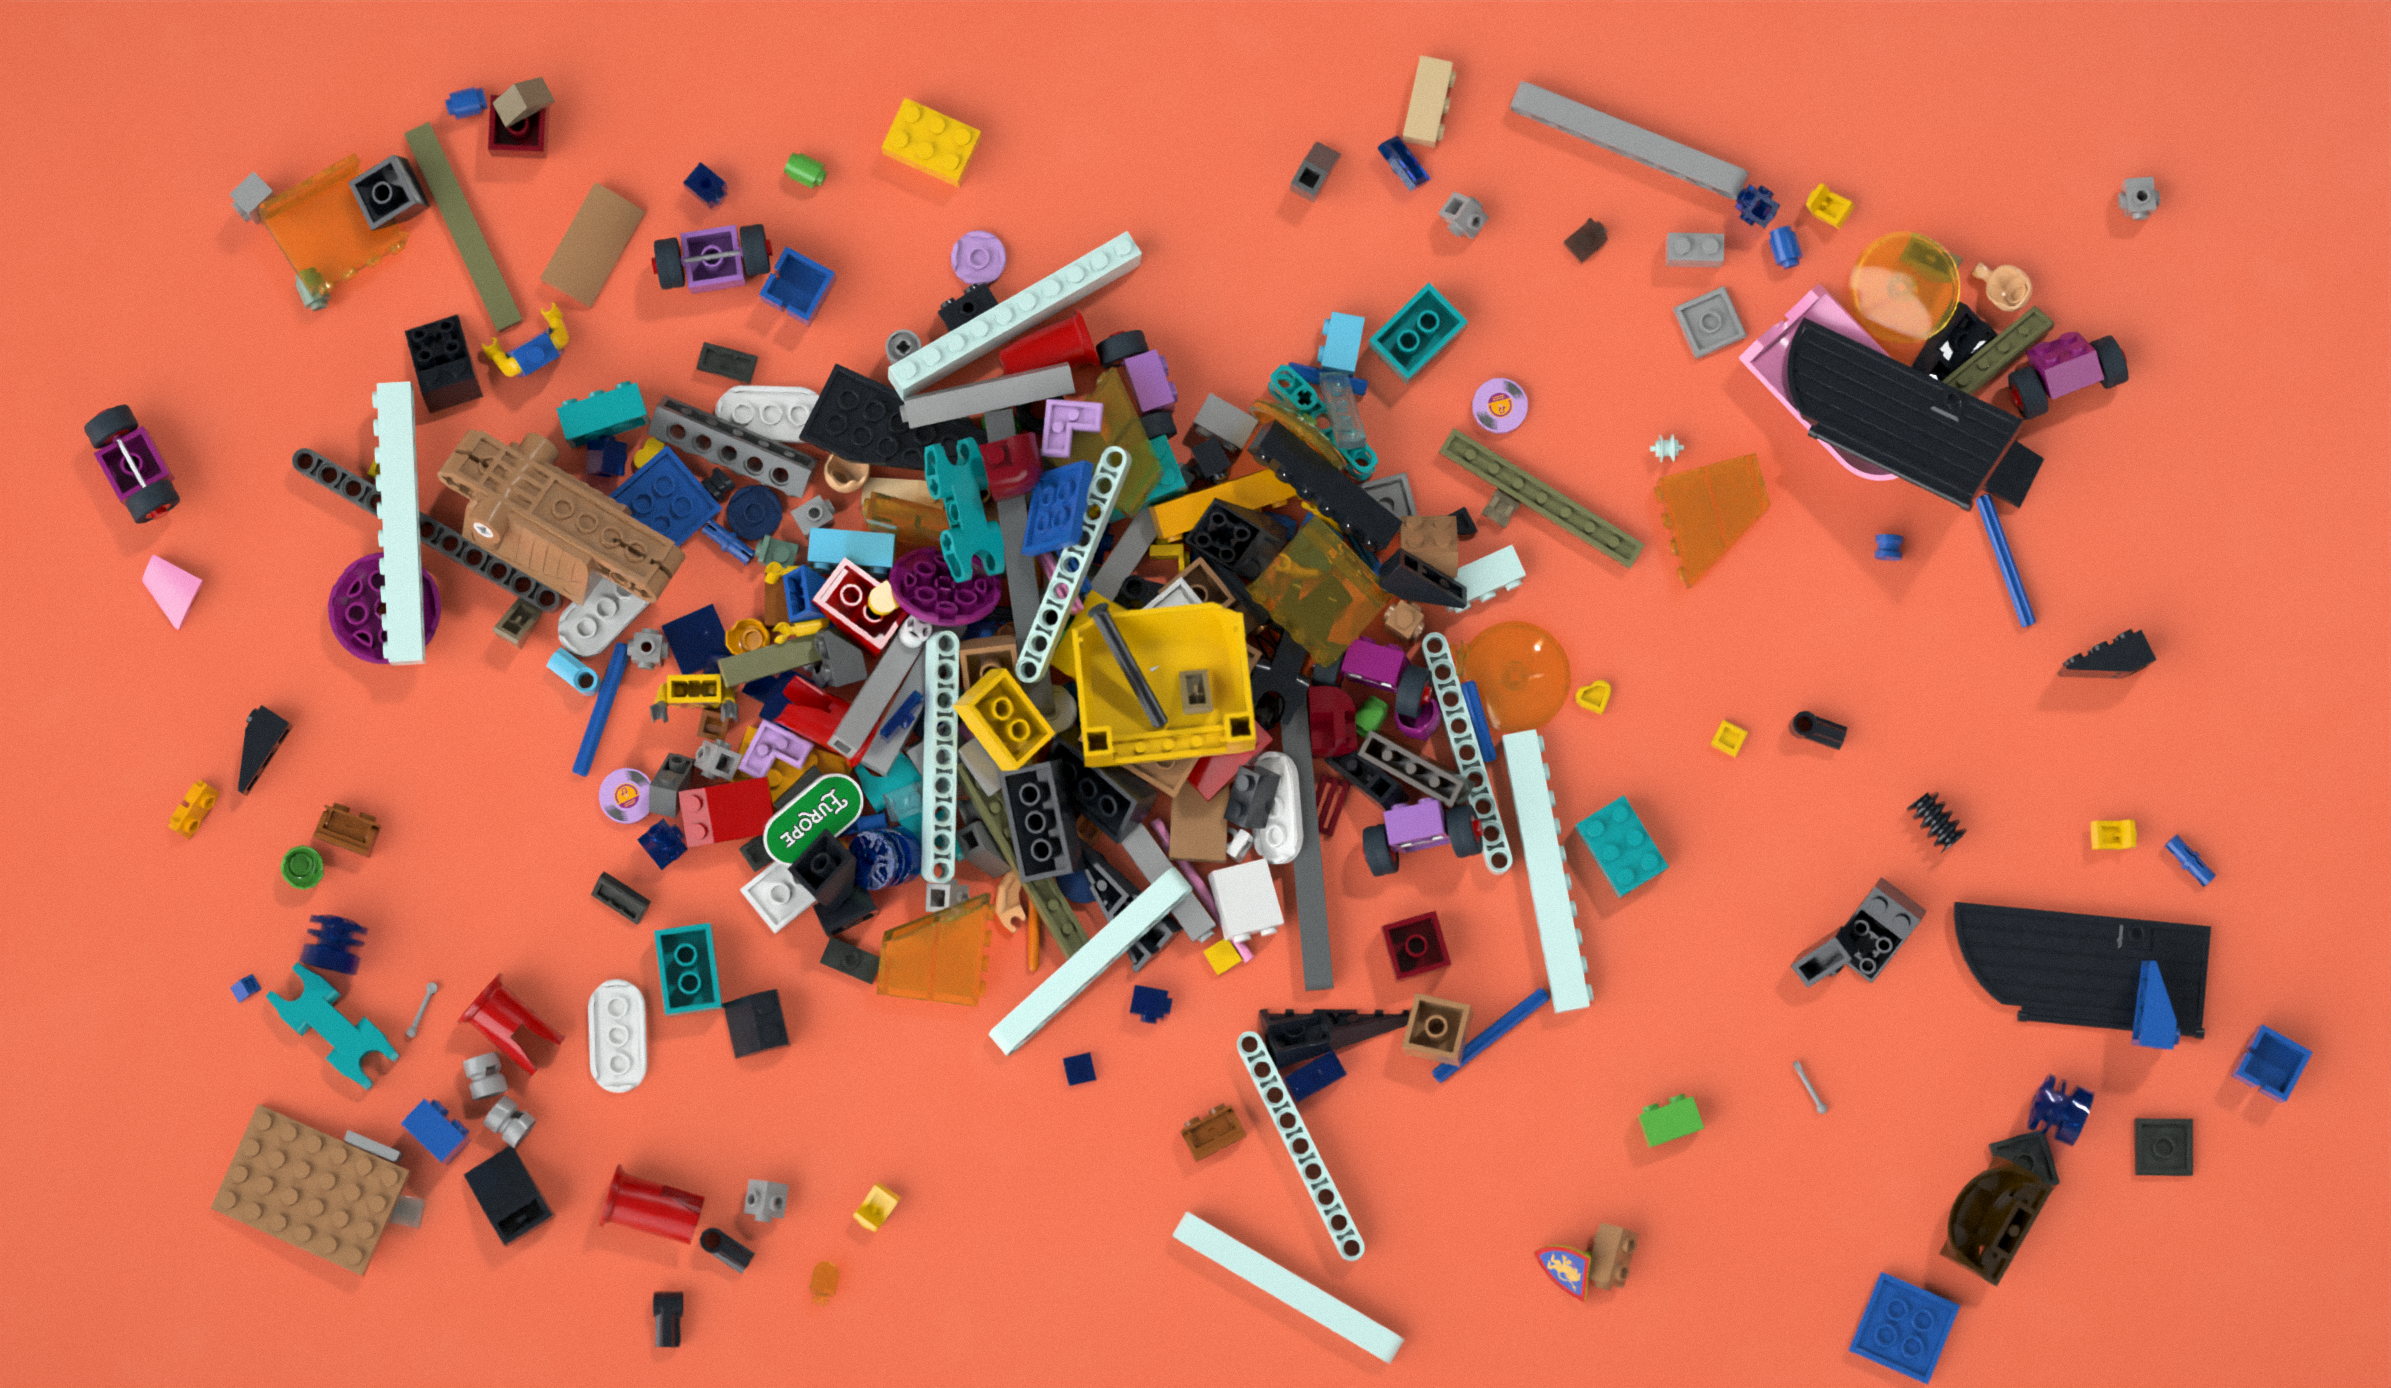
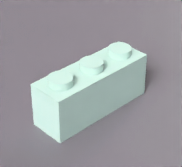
M1513 545L1458 568L1457 578L1452 579L1467 587V606L1464 609L1445 606L1448 613L1455 610L1456 614L1471 608V602L1480 599L1483 603L1496 597V591L1506 587V590L1510 591L1522 585L1521 580L1525 579L1526 574Z

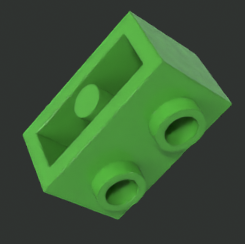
M1683 1093L1669 1098V1105L1659 1108L1658 1103L1642 1108L1643 1114L1637 1117L1648 1148L1704 1129L1693 1096L1686 1098Z

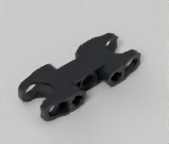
M1296 579L1291 580L1286 592L1277 602L1273 619L1270 621L1269 628L1281 632L1272 658L1269 661L1260 657L1249 676L1253 710L1256 708L1261 695L1265 692L1273 691L1282 699L1283 705L1279 716V723L1289 725L1296 710L1305 698L1311 677L1299 671L1310 643L1321 648L1324 646L1333 624V614L1337 595L1329 592L1324 597L1322 605L1317 611L1307 613L1301 609L1298 603L1302 582Z

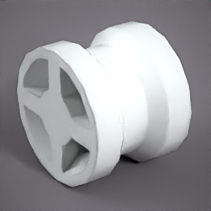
M911 615L901 625L899 638L905 646L917 648L931 635L932 625Z

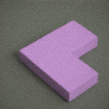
M1047 399L1041 455L1070 458L1073 431L1101 433L1104 404Z
M763 719L737 769L754 778L766 777L773 762L778 758L801 770L814 744Z

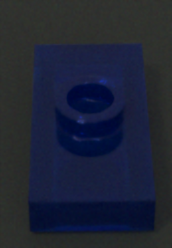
M1398 135L1377 147L1391 166L1393 172L1399 176L1410 192L1425 185L1431 179Z
M917 690L910 694L879 731L880 738L889 744L901 728L906 730L916 718L913 714L924 702V696Z

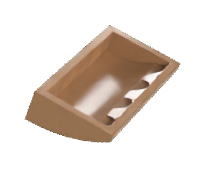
M595 182L541 275V281L591 308L641 222L645 211Z

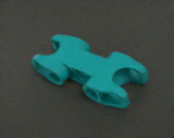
M1281 364L1270 375L1271 381L1268 383L1270 394L1293 419L1300 421L1328 450L1333 460L1353 479L1361 482L1367 480L1375 472V466L1378 464L1376 453L1354 429L1346 426L1317 397L1315 390L1294 369ZM1278 381H1286L1290 386L1283 388L1279 385ZM1318 418H1326L1330 422V427L1320 429L1315 421ZM1363 459L1368 466L1362 467L1355 461Z
M973 437L958 440V461L956 466L948 461L945 450L940 443L925 447L924 452L925 478L929 494L936 500L943 498L950 529L941 532L940 542L944 559L956 583L971 580V559L973 554L978 555L981 559L985 572L989 576L1004 573L1005 567L1004 541L1000 526L995 520L986 521L979 491L987 489L989 482L982 455Z
M902 752L887 778L871 775L864 765L859 762L854 769L860 779L864 794L877 814L890 807L906 832L894 839L908 864L915 868L924 879L921 871L923 806L914 793V790L923 785V779L911 760ZM942 810L935 814L938 821L943 818ZM937 835L934 845L935 847H941L943 839L940 835ZM955 836V859L960 863L966 858Z
M297 962L292 969L304 983V992L301 997L290 1002L284 1000L280 995L271 990L266 995L267 999L278 1011L280 1017L302 1037L313 1027L334 1047L325 1057L326 1060L342 1075L354 1080L370 1091L375 1084L363 1072L362 1063L365 1056L370 1052L378 1051L393 1062H396L401 1056L392 1047L386 1035L365 1016L355 1026L332 1006L341 994L323 977L314 974Z

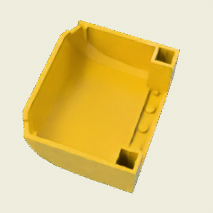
M1213 602L1110 612L1112 619L1168 718V722L1160 728L1152 726L1094 619L1091 618L1087 623L1072 630L1085 767H1106L1235 754L1255 750L1256 734L1243 613L1234 612ZM1159 666L1153 672L1150 670V668ZM1207 669L1213 704L1212 713L1183 716L1179 672Z

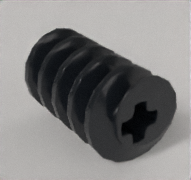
M1938 792L1926 793L1906 808V810H1917L1913 819H1924L1920 828H1931L1926 836L1927 838L1938 837L1933 846L1944 845L1942 853L1960 840L1967 830L1966 828L1956 830L1960 823L1959 819L1949 821L1953 811H1942L1946 802H1935L1940 795Z

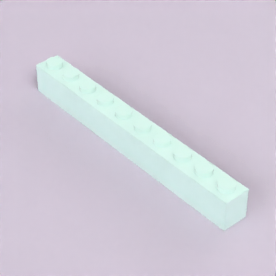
M1128 231L1124 232L888 367L889 381L902 401H904L903 398L915 395L1141 265V251Z
M410 381L377 383V391L372 392L373 408H378V419H374L373 427L374 435L379 436V447H375V462L380 464V474L376 475L377 491H381L382 502L377 503L378 519L383 521V530L378 531L379 547H384V558L379 560L380 574L385 575V586H381V601L386 603V614H382L383 631H387L388 642H383L384 659H388L392 666L426 664L414 386Z
M1536 729L1503 735L1501 740L1554 1013L1558 1014L1585 1009L1590 1006L1589 1001H1593L1594 998L1591 984H1586L1584 973H1588L1586 957H1580L1578 946L1583 945L1580 928L1575 929L1573 918L1577 917L1575 901H1569L1567 891L1572 890L1570 875L1569 873L1564 874L1562 865L1563 862H1567L1563 845H1558L1557 835L1561 834L1559 819H1553L1551 809L1556 807L1553 790L1548 791L1546 780L1550 779L1548 763H1542L1541 752H1545L1542 735L1537 736Z

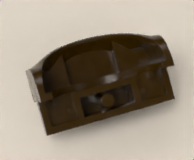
M1995 1155L1988 1169L1969 1181L1954 1201L1948 1220V1237L1939 1254L1997 1287L2053 1188L2041 1181L2039 1176L2029 1170ZM2016 1190L2013 1197L2009 1196L2013 1191ZM1980 1246H1981V1247H1983V1250H1982V1252H1981L1980 1255H1979V1250H1980Z

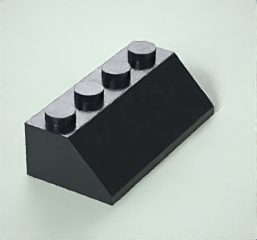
M1077 725L1057 733L1044 762L1063 759L1072 806L1115 843L1120 844L1148 815L1158 792L1142 778L1120 765L1085 767L1083 743L1078 741L1082 733L1080 726Z
M1063 759L1020 767L1018 770L998 772L1021 883L1085 870Z

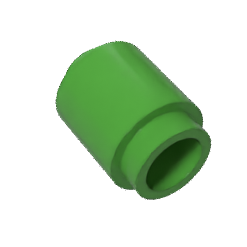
M793 152L784 169V173L788 174L790 179L811 189H814L816 185L821 187L827 176V171L824 170L825 164L803 153L798 155Z
M1373 695L1368 700L1365 699L1355 715L1356 733L1366 739L1370 730H1379L1389 715L1387 711L1390 707Z

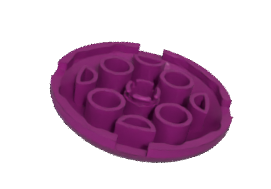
M936 546L921 547L905 553L893 564L889 575L892 595L897 604L913 617L939 626H962L985 618L994 610L1000 600L1001 580L998 574L989 576L985 572L981 559L973 554L971 559V580L956 583L944 559L942 550H936Z
M384 552L359 558L344 569V572L331 590L328 614L333 633L348 652L366 662L390 664L388 659H384L383 642H388L387 631H383L382 616L379 614L380 606L384 604L381 601V586H385V575L380 574L379 566L380 558H384ZM422 567L426 647L435 635L440 622L441 598L433 578Z

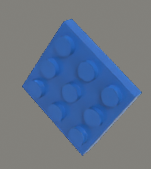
M668 445L607 496L616 500L619 504L626 505L632 512V518L674 541L677 547H680L708 523L711 518L723 510Z
M1083 460L1043 472L1039 484L1032 492L1021 554L1032 557L1079 544L1083 534L1084 513L1088 506L1089 486L1093 479V463Z
M1880 1272L1848 1351L1924 1384H1928L1961 1305L1884 1272Z

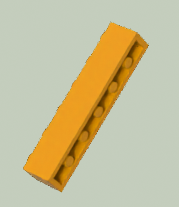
M1266 468L1148 508L1158 539L1167 538L1169 543L1184 538L1183 533L1192 530L1214 498L1258 512H1262L1261 507L1271 504L1272 508L1288 504L1287 498L1297 496L1298 500L1302 498L1297 495L1296 489L1278 480L1275 477V473L1271 469Z

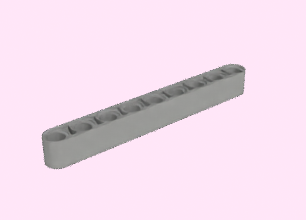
M1519 82L1509 106L1517 114L1729 199L1739 200L1749 176L1746 170L1528 82Z

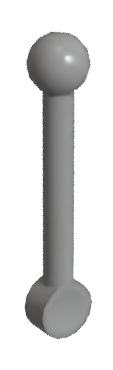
M433 982L428 983L426 986L427 993L412 1026L406 1030L408 1037L412 1038L417 1035L416 1028L432 994H435L438 990L437 985Z
M1795 1061L1792 1064L1817 1105V1112L1825 1114L1828 1110L1827 1105L1821 1102L1800 1063Z

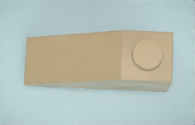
M868 477L863 484L861 506L944 516L945 506L943 498L933 499L929 494L926 481Z

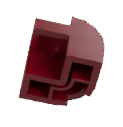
M1035 433L1019 434L1006 437L1007 439L980 445L989 486L995 503L1023 496L1032 492L1039 484L1043 474V461Z
M1308 687L1312 759L1338 757L1355 751L1357 748L1355 723L1356 710L1353 700L1345 691L1337 687Z

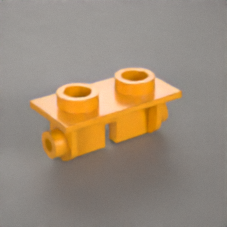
M198 780L196 784L193 782L183 800L190 803L189 807L185 808L179 804L169 819L170 824L168 827L190 840L192 835L199 829L200 823L207 812L214 806L220 792L201 780Z

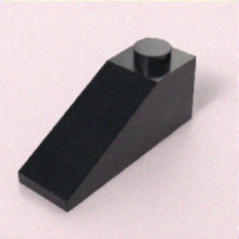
M1399 548L1379 568V586L1387 593L1393 594L1400 599L1464 609L1467 606V587L1402 548Z
M263 705L259 709L254 708L246 720L248 725L245 729L238 791L245 796H248L293 728L292 724Z
M1357 750L1343 756L1326 758L1324 760L1325 763L1347 782H1350L1355 789L1383 812L1390 811L1394 805L1406 804L1411 798L1396 780L1375 764L1359 756Z

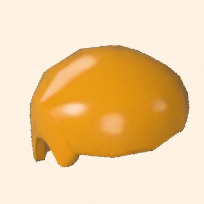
M754 618L737 620L735 625L730 630H727L725 634L726 646L733 655L770 645L771 637L769 630L761 621Z

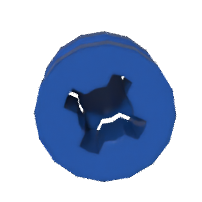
M1893 534L1876 535L1875 542L1878 544V549L1874 553V558L1887 561L1902 560L1903 554L1900 551V545L1903 544L1904 537Z

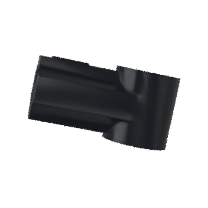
M1130 575L1122 583L1123 594L1137 610L1143 609L1157 597L1156 593L1139 575ZM1133 585H1142L1143 589L1139 595H1130L1129 591Z
M1809 711L1799 712L1789 722V731L1792 736L1798 739H1807L1838 751L1846 736V726L1817 717ZM1798 718H1804L1809 722L1810 728L1808 732H1802L1798 729Z
M708 1228L700 1237V1244L706 1252L740 1274L744 1272L755 1255L754 1252L718 1228ZM715 1232L720 1235L721 1244L717 1248L711 1249L705 1245V1237L708 1233Z
M654 1291L653 1316L656 1317L655 1347H680L681 1317H683L684 1309L683 1291Z

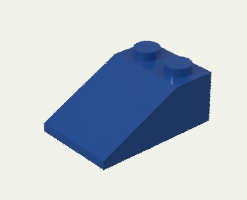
M2151 960L2142 961L2131 1045L2173 1050L2174 1045L2179 1043L2180 1028H2176L2177 1020L2157 962Z

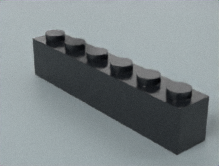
M1277 420L1263 424L1247 449L1254 456L1253 458L1258 464L1271 469L1278 480L1291 485L1296 489L1299 497L1312 502L1318 507L1319 513L1325 517L1332 518L1339 524L1338 527L1343 532L1353 535L1360 541V545L1370 552L1386 549L1403 523Z

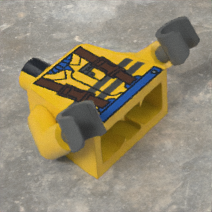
M721 674L667 675V683L659 686L655 702L650 706L651 721L655 723V720L663 719V723H666L668 721V705L676 708H717L721 704V721L725 722L726 717H731L736 722L738 720V704L735 703L734 688L726 689L725 683L721 682Z

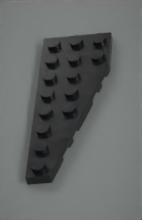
M837 363L799 435L800 440L850 463L925 471L924 452L927 446L940 443L945 450L948 461L956 466L958 461V440L973 437L980 453V445L988 443L986 431L958 418L910 429L909 422L903 423L899 406L905 404L896 390Z

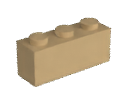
M1420 55L1402 138L1403 142L1435 148L1436 140L1442 141L1445 125L1440 124L1442 114H1448L1451 98L1446 97L1447 88H1453L1457 73L1456 71H1451L1453 62Z

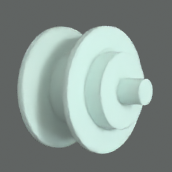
M1659 434V440H1655V446H1650V452L1655 451V456L1659 457L1660 462L1663 461L1664 457L1669 456L1675 462V456H1679V450H1684V445L1678 444V439H1674V434L1671 435L1669 440H1664L1661 434Z

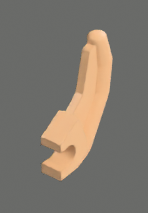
M1011 870L1005 874L998 886L995 912L1003 926L1014 934L1017 929L1011 925V919L1019 917L1024 922L1026 916L1020 905L1018 895L1022 885L1014 871Z

